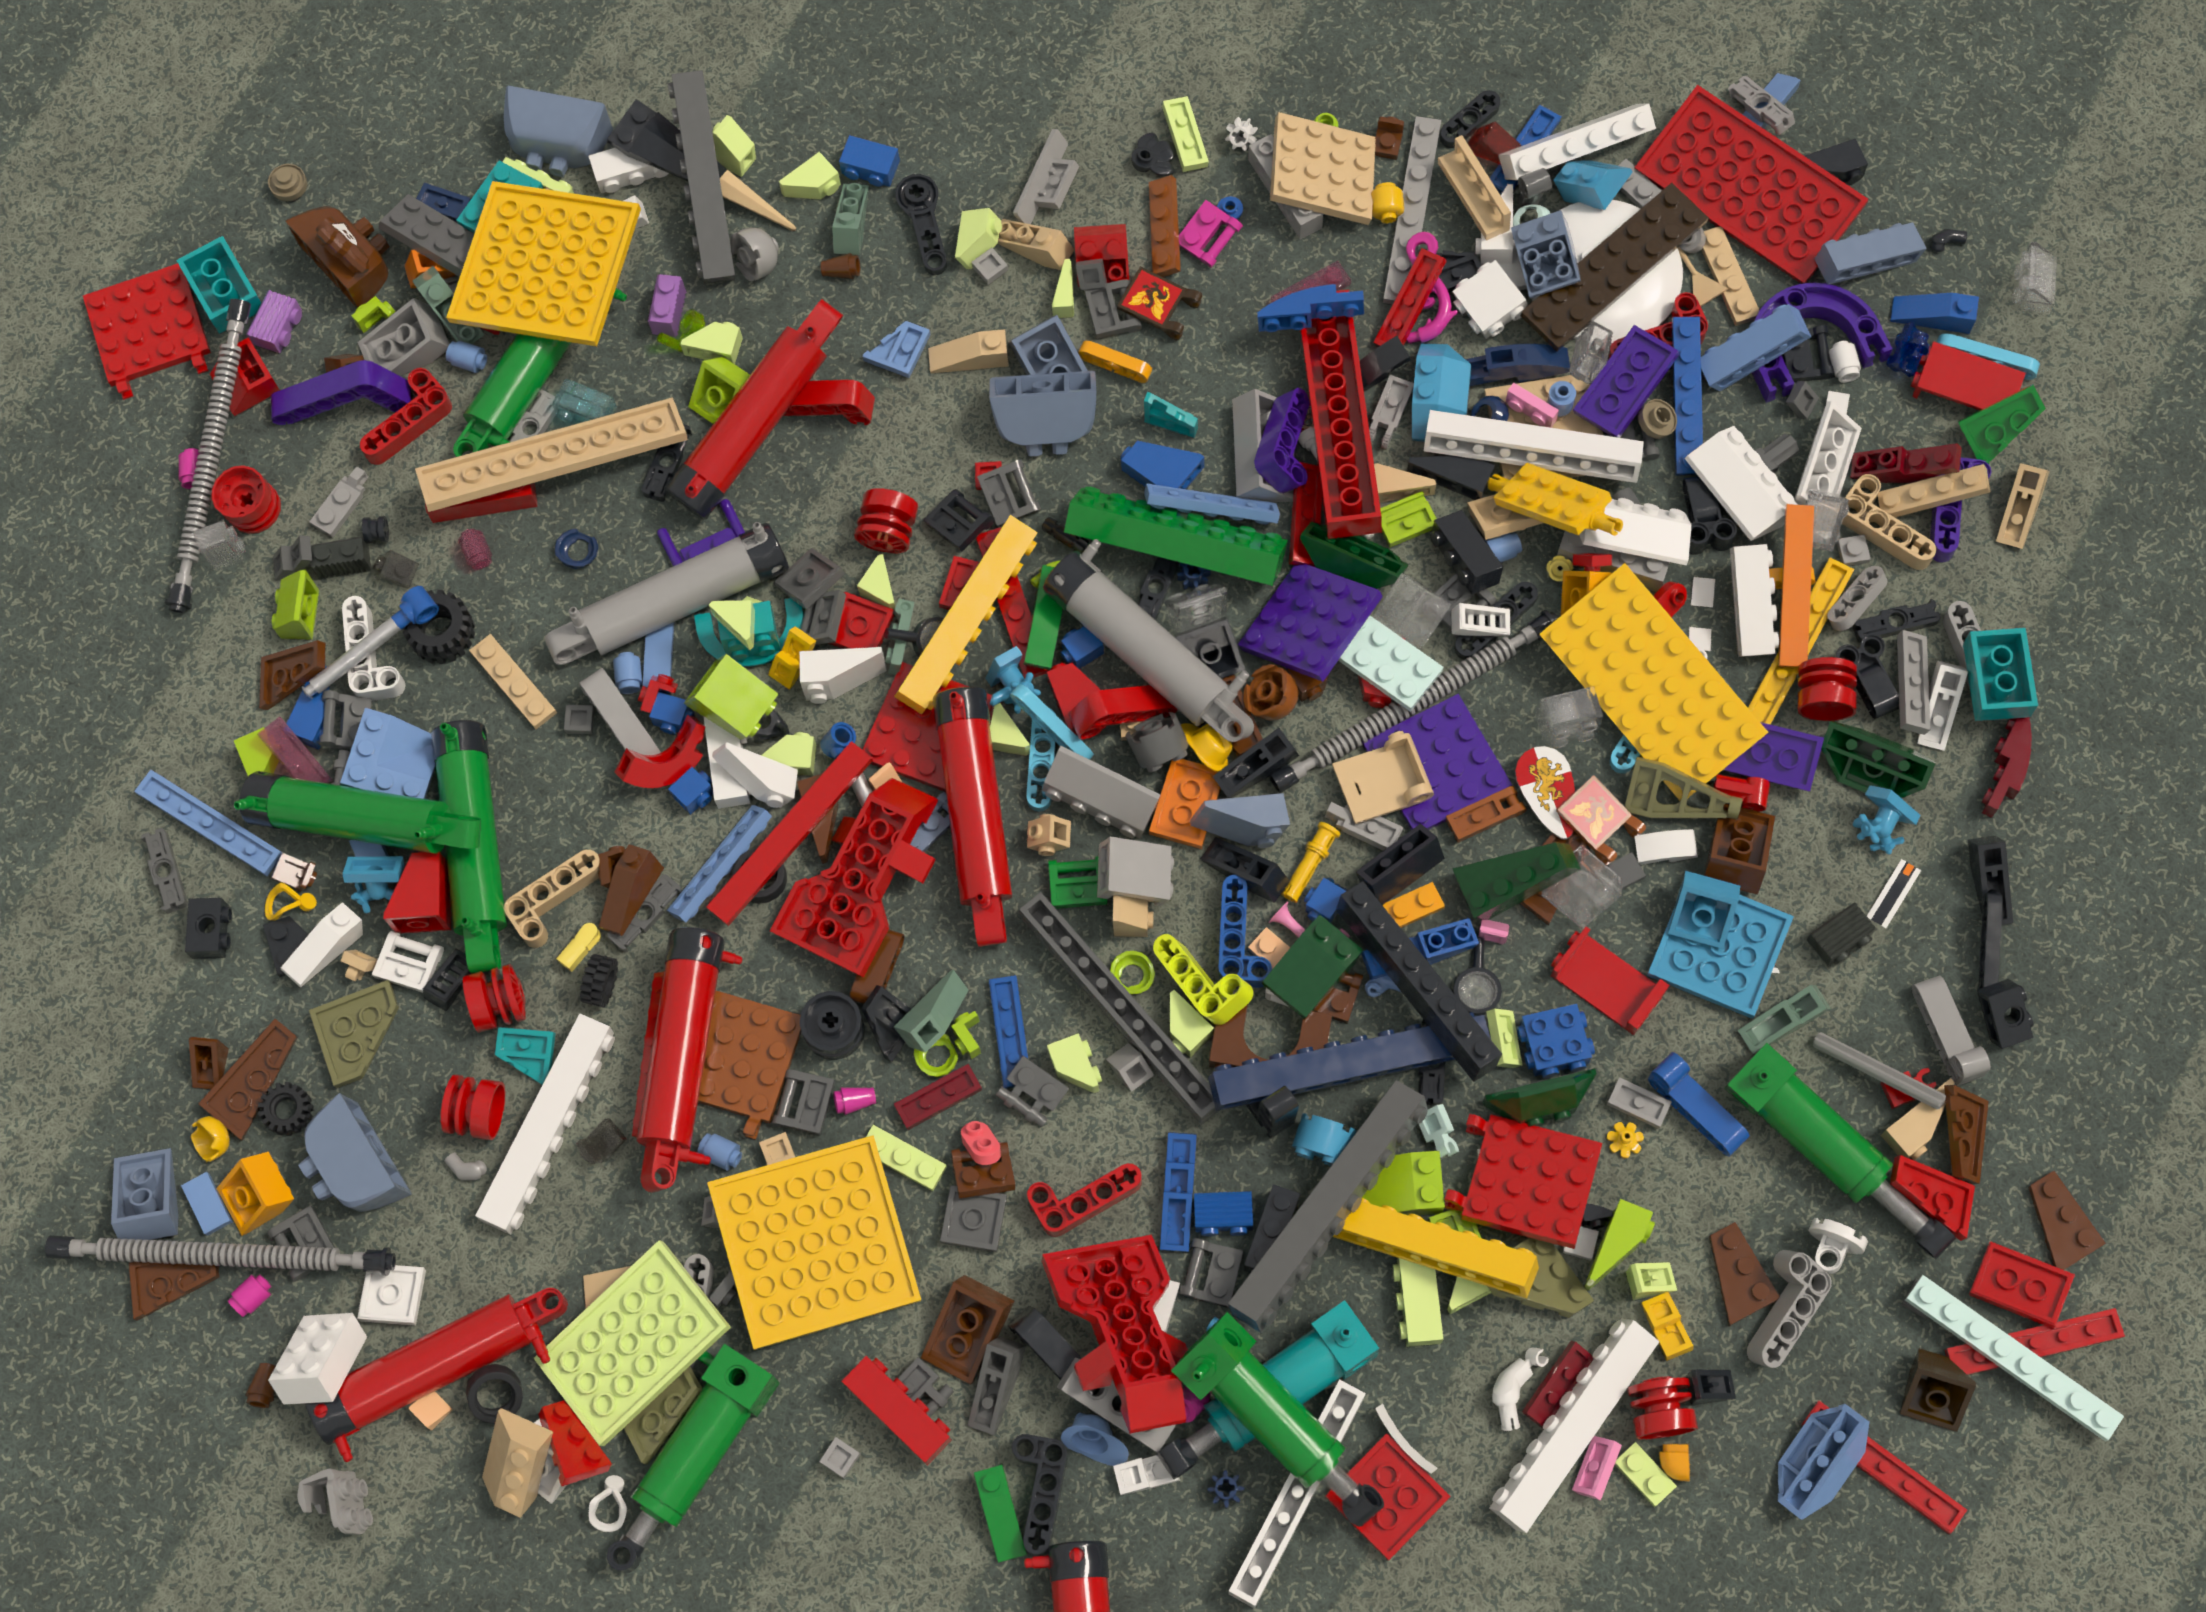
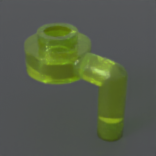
M693 309L688 310L681 320L680 331L682 334L679 340L661 332L657 337V342L678 352H683L681 347L682 339L705 327L704 315Z

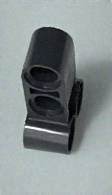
M1699 476L1684 478L1683 492L1687 494L1684 497L1691 523L1689 554H1701L1707 544H1710L1718 551L1728 550L1732 546L1737 532L1735 523L1730 519L1721 517L1717 498ZM1724 532L1728 537H1721L1717 533ZM1691 536H1698L1702 541H1694L1691 539Z
M1869 634L1863 637L1858 647L1849 644L1842 645L1838 648L1834 657L1840 658L1845 656L1857 665L1856 689L1867 710H1871L1869 712L1871 717L1877 719L1900 709L1899 695L1879 659L1885 650V642L1880 636ZM1871 646L1876 651V654L1868 653L1864 647Z

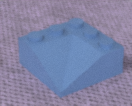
M365 708L340 781V786L426 799L436 768L431 733L392 715Z

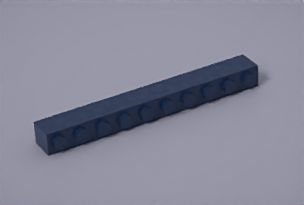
M1470 1013L1490 1038L1484 1015L1475 1016L1474 1013ZM1414 1024L1405 1027L1404 1032L1394 1033V1030H1386L1378 1033V1037L1368 1039L1367 1035L1352 1038L1350 1040L1351 1043L1342 1045L1340 1041H1334L1323 1045V1049L1313 1050V1047H1306L1297 1050V1054L1286 1056L1284 1052L1269 1056L1270 1060L1259 1062L1258 1058L1243 1061L1242 1066L1234 1068L1231 1067V1064L1221 1065L1214 1068L1215 1072L1211 1073L1208 1080L1216 1111L1260 1102L1284 1085L1294 1095L1434 1065L1444 1061L1448 1062L1455 1060V1058L1429 1026L1421 1028V1024Z

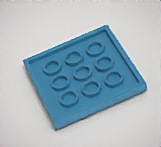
M1739 895L1737 908L1724 948L1722 949L1668 934L1673 916L1672 912L1647 976L1658 981L1662 979L1670 986L1753 1019L1794 916Z

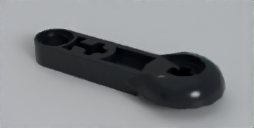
M911 174L898 183L895 191L896 201L912 220L926 272L931 275H940L947 268V259L934 214L938 200V187L935 181L926 175ZM918 190L921 197L916 198L913 191ZM927 235H930L933 239L934 249L930 251L926 241ZM933 257H938L943 262L940 267L932 268L928 265L929 260Z

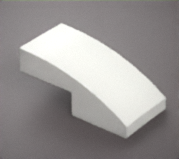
M1693 829L1663 831L1635 836L1638 863L1640 865L1664 860L1676 862L1698 857Z
M1157 1455L1113 1466L1120 1495L1180 1481L1179 1477L1176 1479L1171 1477Z

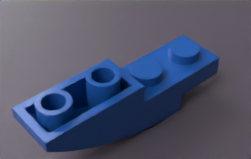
M1336 284L1289 294L1257 312L1259 332L1312 328L1311 319L1313 318L1328 319L1330 317L1364 315L1363 291L1336 293Z
M1470 918L1418 932L1415 937L1409 938L1430 965L1455 956L1479 944ZM1368 950L1363 951L1361 955L1370 980L1387 976V973Z

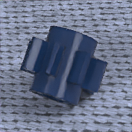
M1180 563V570L1182 572L1177 574L1178 581L1184 580V590L1190 587L1194 588L1195 592H1198L1200 586H1208V579L1206 577L1211 575V570Z
M1224 1470L1222 1478L1218 1479L1216 1476H1212V1480L1216 1485L1215 1487L1208 1488V1492L1216 1494L1213 1500L1214 1505L1222 1501L1224 1502L1225 1509H1228L1230 1501L1234 1500L1235 1503H1240V1499L1236 1495L1237 1492H1243L1244 1487L1237 1486L1236 1484L1239 1475L1234 1476L1232 1479L1228 1477L1227 1470ZM1225 1482L1229 1483V1487L1235 1490L1230 1491L1228 1497H1224L1223 1492L1218 1491V1488H1222Z

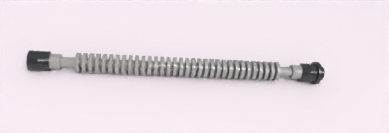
M230 299L226 316V321H228L226 330L228 332L227 343L220 345V357L217 360V370H215V377L213 379L215 383L212 384L213 389L210 393L212 396L209 398V409H207V416L205 418L207 422L204 423L205 428L202 432L204 435L201 437V448H199V455L197 456L196 467L198 468H195L194 471L196 474H194L193 480L195 481H192L193 487L190 490L192 494L189 495V507L186 510L188 514H185L186 520L183 524L186 527L182 529L181 539L183 540H180L179 545L181 547L178 548L180 553L177 554V559L182 560L180 571L176 573L175 581L171 583L169 597L164 602L169 606L170 611L176 613H185L186 609H192L190 600L193 587H190L192 581L190 572L192 563H198L199 561L197 556H200L199 550L202 546L200 543L203 542L201 536H204L203 530L206 527L203 523L207 522L208 511L206 510H209L211 498L209 497H212V484L215 483V471L218 469L216 464H219L218 458L221 454L218 451L222 449L223 439L221 438H224L223 432L226 430L224 425H227L226 419L229 415L227 412L230 410L231 393L234 391V380L237 376V367L241 357L239 354L242 352V349L237 346L239 335L243 333L244 325H247L251 308L249 302L240 299Z
M1541 611L1540 616L1528 622L1527 627L1519 631L1520 634L1511 639L1504 636L1501 640H1497L1489 645V647H1485L1477 654L1472 655V658L1468 657L1466 661L1460 662V665L1457 664L1454 668L1448 669V672L1445 671L1442 675L1440 674L1411 712L1396 701L1390 703L1389 707H1383V710H1378L1377 714L1373 713L1371 717H1366L1365 721L1361 720L1359 724H1354L1353 728L1349 727L1347 731L1341 732V735L1337 734L1335 739L1331 738L1329 742L1325 741L1323 746L1319 745L1317 749H1312V756L1302 762L1297 761L1290 766L1287 764L1269 774L1272 784L1279 793L1284 792L1297 784L1299 779L1307 775V771L1318 765L1323 769L1326 767V764L1330 765L1332 761L1338 760V757L1341 758L1344 754L1350 753V750L1353 751L1356 747L1362 746V742H1368L1367 739H1373L1375 735H1380L1381 732H1385L1387 729L1392 728V726L1403 722L1404 719L1413 716L1416 712H1420L1421 708L1425 709L1427 705L1433 704V701L1437 702L1439 698L1445 697V694H1450L1451 691L1457 690V687H1462L1463 684L1469 683L1475 677L1477 678L1481 674L1486 673L1487 670L1489 671L1493 667L1498 666V664L1503 663L1504 659L1508 660L1510 656H1515V649L1524 643L1530 644L1537 639L1540 641L1543 638L1539 634L1557 620L1558 617L1554 612Z
M55 1235L48 1236L45 1245L46 1257L52 1259H70L71 1256L83 1257L85 1254L96 1255L99 1261L185 1263L188 1265L207 1264L210 1266L229 1265L233 1267L236 1265L237 1267L258 1266L259 1268L280 1267L281 1269L302 1268L303 1270L309 1268L310 1270L324 1269L325 1271L330 1269L337 1271L339 1265L352 1266L353 1269H363V1272L381 1273L382 1276H388L390 1271H394L396 1265V1255L391 1252L389 1247H384L383 1250L367 1249L366 1252L340 1254L339 1248L332 1249L328 1247H319L317 1249V1247L259 1246L258 1244L237 1245L236 1243L215 1244L214 1242L193 1243L191 1241L128 1240L120 1238H99L97 1243H86L85 1240L75 1239V1237Z

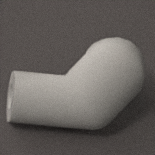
M455 1152L444 1160L458 1179L462 1181L480 1179L487 1171L484 1162L478 1160L475 1163H464Z

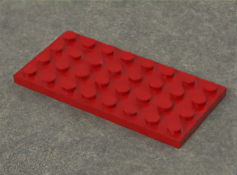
M1699 85L1694 88L1634 167V169L1645 175L1662 190L1670 183H1673L1709 217V222L1723 228L1724 232L1801 284L1807 283L1818 269L1814 258L1821 250V246L1830 240L1839 241L1869 200Z

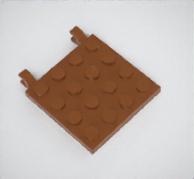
M716 991L698 1103L749 1117L743 1133L745 1137L756 1140L762 1121L771 1123L785 1082L786 1070L790 1068L802 1032L799 1024L801 1015Z

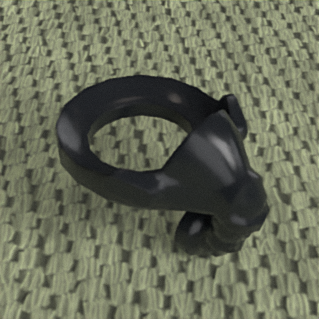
M773 709L769 714L770 725L765 729H759L754 736L759 737L760 741L769 740L770 737H784L789 735L788 725Z

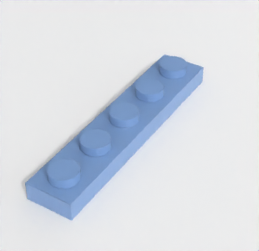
M1147 483L1144 492L1147 504L1158 509L1172 507L1185 513L1198 511L1211 517L1225 515L1239 521L1244 518L1252 519L1260 524L1278 523L1280 516L1277 504L1273 502Z
M752 805L667 911L673 917L683 922H687L698 912L699 906L707 897L713 894L716 885L723 876L730 873L736 860L749 849L750 843L757 834L766 828L767 822L772 815L765 809Z

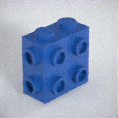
M1577 1004L1522 1016L1520 1026H1517V1033L1520 1042H1525L1528 1052L1524 1053L1525 1063L1528 1069H1533L1534 1076L1542 1075L1543 1078L1557 1076L1559 1071L1564 1069L1576 1072L1587 1068L1586 1064L1590 1063L1592 1055L1595 1054L1592 1039L1586 1037L1584 1028H1587L1586 1017L1583 1011L1579 1012Z

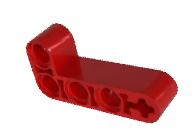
M1688 292L1681 293L1675 298L1671 316L1672 318L1700 317V344H1702L1708 329L1706 317L1695 295ZM1679 307H1687L1690 311H1683ZM1672 322L1645 330L1672 347V342L1665 339V337L1672 338ZM1625 337L1617 339L1611 344L1607 361Z
M416 368L409 373L408 383L416 398L361 439L360 448L371 464L380 465L386 462L451 412L452 403L445 389L428 370ZM427 382L424 386L418 387L420 383ZM437 400H442L439 404H433ZM422 415L418 420H412L415 416ZM400 431L398 435L391 436L394 432Z
M855 380L809 381L783 416L843 414L853 424L863 422L864 425H869L872 419L875 397L861 382Z
M1151 685L1095 691L1081 700L1069 712V717L1078 738L1084 740L1097 735L1107 725L1141 722L1159 714H1163L1165 718L1170 716L1169 712L1176 713L1178 709Z
M1127 1163L1061 1201H1058L1051 1187L1044 1182L1032 1184L1027 1191V1198L1032 1211L1044 1231L1052 1237H1058L1136 1193L1142 1185V1174L1136 1165ZM1128 1173L1130 1177L1134 1176V1183L1123 1182L1124 1175ZM1113 1180H1116L1117 1185L1120 1184V1192H1117V1188ZM1107 1187L1111 1189L1112 1195L1107 1199L1099 1198L1096 1193L1100 1188ZM1040 1191L1048 1194L1047 1201L1041 1204L1033 1200L1034 1195ZM1079 1201L1086 1203L1088 1206L1086 1211L1081 1214L1075 1213L1072 1210L1073 1204ZM1052 1216H1059L1063 1219V1222L1059 1227L1051 1228L1047 1225L1048 1219Z

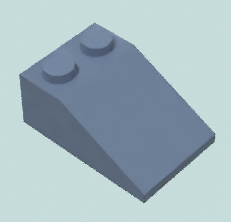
M1058 315L1050 317L1008 341L1027 375L1088 371Z
M1283 793L1204 801L1190 819V825L1246 846L1258 845V848L1273 846L1290 825Z
M171 1148L114 1158L111 1225L117 1238L151 1240L178 1235V1206Z

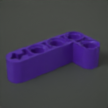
M1296 388L1274 400L1254 459L1257 472L1276 491L1283 494L1306 484L1308 479L1303 465L1293 457L1310 404L1307 393L1301 388Z
M1961 457L1960 470L1984 464L1987 468L1988 479L1991 476V467L1987 462ZM1962 500L1932 508L1930 540L1936 546V553L1933 559L1937 562L1949 561L1958 548ZM1940 519L1948 520L1951 525L1943 524ZM1943 538H1946L1945 545L1943 546L1941 542Z

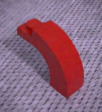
M687 715L675 741L667 750L656 755H643L626 748L615 770L616 775L626 783L643 788H659L675 783L691 767L694 768L703 756L696 749V746L702 741L706 726L697 718Z

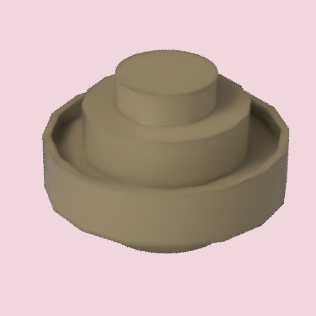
M283 164L276 167L268 178V186L272 194L282 201H293L301 197L308 185L304 172L294 164Z
M1653 399L1644 404L1639 410V424L1648 436L1662 439L1676 429L1677 415L1667 402L1661 399Z

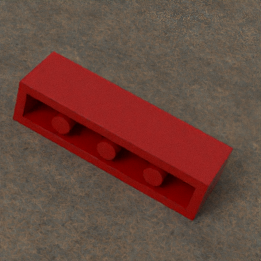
M535 483L428 512L425 503L426 512L432 523L538 507Z
M865 1356L842 1380L843 1384L928 1466L952 1441L950 1436L947 1435L950 1431L949 1427L939 1418L934 1422L926 1414L930 1409L918 1397L914 1401L905 1394L909 1389L897 1377L892 1381L885 1374L888 1368L878 1358L871 1361Z

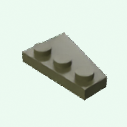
M691 1366L624 1427L641 1463L648 1465L702 1391V1387Z

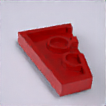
M1899 1155L1895 1157L1890 1185L1931 1218L1942 1223L1960 1241L1966 1239L1975 1186L1905 1156Z

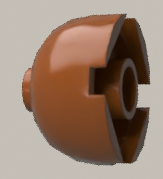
M1273 664L1262 666L1252 674L1254 679L1250 686L1246 684L1244 688L1243 700L1245 708L1254 716L1268 721L1283 719L1292 712L1298 701L1299 690L1295 679L1286 670Z

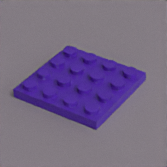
M1307 564L1294 565L1238 643V646L1244 652L1323 682L1383 596L1375 588Z
M1459 694L1387 729L1383 733L1381 732L1378 736L1375 735L1371 740L1367 739L1368 742L1366 743L1362 742L1365 751L1369 752L1384 747L1385 742L1389 740L1388 736L1392 733L1403 731L1411 735L1434 792L1433 797L1400 810L1411 830L1420 823L1430 830L1446 822L1447 815L1512 786Z

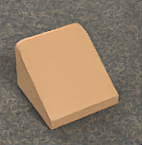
M886 763L869 778L872 791L891 778L902 782L890 763Z
M436 1391L418 1399L408 1408L430 1430H433L453 1410Z

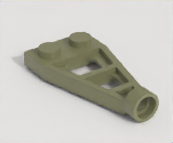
M1637 757L1625 808L1630 813L1649 818L1727 817L1738 820L1743 798L1727 795L1665 763ZM1668 780L1682 789L1683 795L1678 803L1661 804L1657 801L1656 795L1661 781ZM1695 790L1708 795L1710 798L1709 806L1704 809L1689 807L1687 805L1689 792ZM1725 803H1729L1728 810L1723 808Z

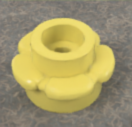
M1558 555L1547 563L1546 569L1550 578L1555 581H1563V571L1573 570V563L1570 559H1565L1564 556ZM1558 566H1561L1563 569H1562V570H1558L1557 567H1558Z

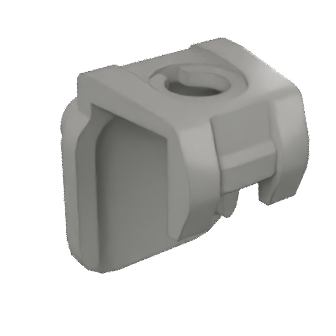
M326 1469L300 1481L297 1496L298 1503L304 1513H311V1505H314L319 1514H327L323 1487L326 1486L334 1528L338 1527L344 1534L360 1535L365 1533L366 1529L372 1525V1513L368 1508L364 1509L363 1503L364 1497L368 1495V1487L363 1479L359 1480L356 1478L354 1471Z

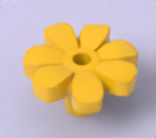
M1618 1122L1614 1125L1616 1132H1608L1606 1139L1613 1142L1609 1146L1612 1153L1620 1150L1621 1158L1626 1159L1629 1158L1630 1151L1634 1154H1638L1641 1151V1146L1638 1143L1643 1141L1644 1136L1642 1132L1635 1133L1636 1125L1634 1123H1628L1625 1128L1622 1122Z

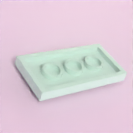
M1372 616L1368 617L1338 660L1410 712L1443 672L1444 668Z

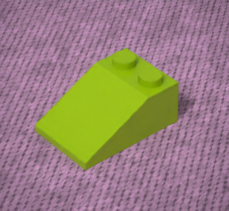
M1440 1151L1411 1152L1395 1155L1391 1165L1388 1168L1384 1167L1378 1175L1376 1185L1371 1190H1367L1362 1198L1379 1207L1383 1205L1390 1206L1397 1212L1405 1215L1443 1213L1445 1205Z
M1619 1200L1613 1210V1217L1608 1223L1584 1286L1586 1290L1592 1289L1633 1253L1640 1243H1646L1655 1225V1222L1651 1221L1652 1211L1625 1200Z

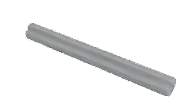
M1819 1032L1814 1038V1048L1935 1109H1940L1943 1106L1946 1098L1945 1094L1822 1032Z

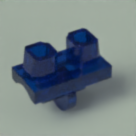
M1912 322L1905 323L1902 333L1897 334L1894 341L1896 345L1894 355L1889 356L1886 365L1895 372L1902 371L1908 377L1915 376L1921 357L1927 355L1930 350V345L1927 343L1929 335L1918 330Z

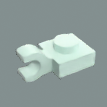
M1440 1104L1430 1108L1423 1122L1419 1124L1426 1143H1435L1436 1150L1440 1151V1158L1459 1152L1456 1142L1448 1135L1454 1129L1444 1105Z

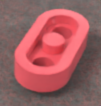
M972 1121L963 1126L961 1129L962 1143L976 1163L990 1165L1000 1159V1143L985 1123Z

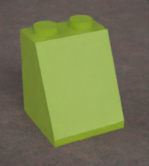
M725 654L713 662L687 697L684 704L742 740L747 738V736L752 738L761 727V724L758 723L764 714L768 716L777 705L774 700L778 693L729 655Z

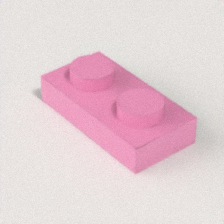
M1513 383L1506 397V403H1508L1509 407L1516 412H1523L1539 426L1552 428L1557 420L1559 410L1517 384Z
M1594 1436L1589 1444L1572 1490L1577 1494L1601 1500L1622 1445L1613 1440Z

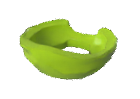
M1125 951L1116 956L1111 963L1110 971L1120 983L1119 978L1125 967L1136 965L1143 971V980L1134 986L1126 987L1123 985L1130 994H1140L1148 990L1155 977L1154 967L1149 958L1137 951Z
M944 1034L932 1046L945 1045L950 1051V1057L940 1067L929 1065L926 1061V1053L914 1049L915 1063L926 1074L940 1077L947 1075L954 1069L958 1060V1054L948 1035Z

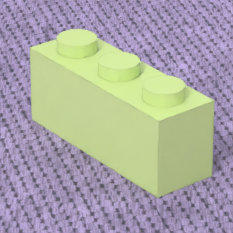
M1398 1258L1397 1264H1393L1392 1268L1394 1282H1399L1400 1293H1396L1397 1310L1403 1311L1404 1322H1399L1400 1339H1406V1347L1441 1344L1443 1341L1436 1271L1435 1269Z

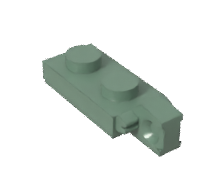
M899 598L894 610L898 624L893 623L892 629L909 631L914 601ZM895 640L894 648L888 647L885 663L890 664L888 674L896 675L900 671L906 641Z

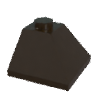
M1919 1348L1910 1369L1900 1414L1958 1432L1976 1388V1382L1948 1357Z

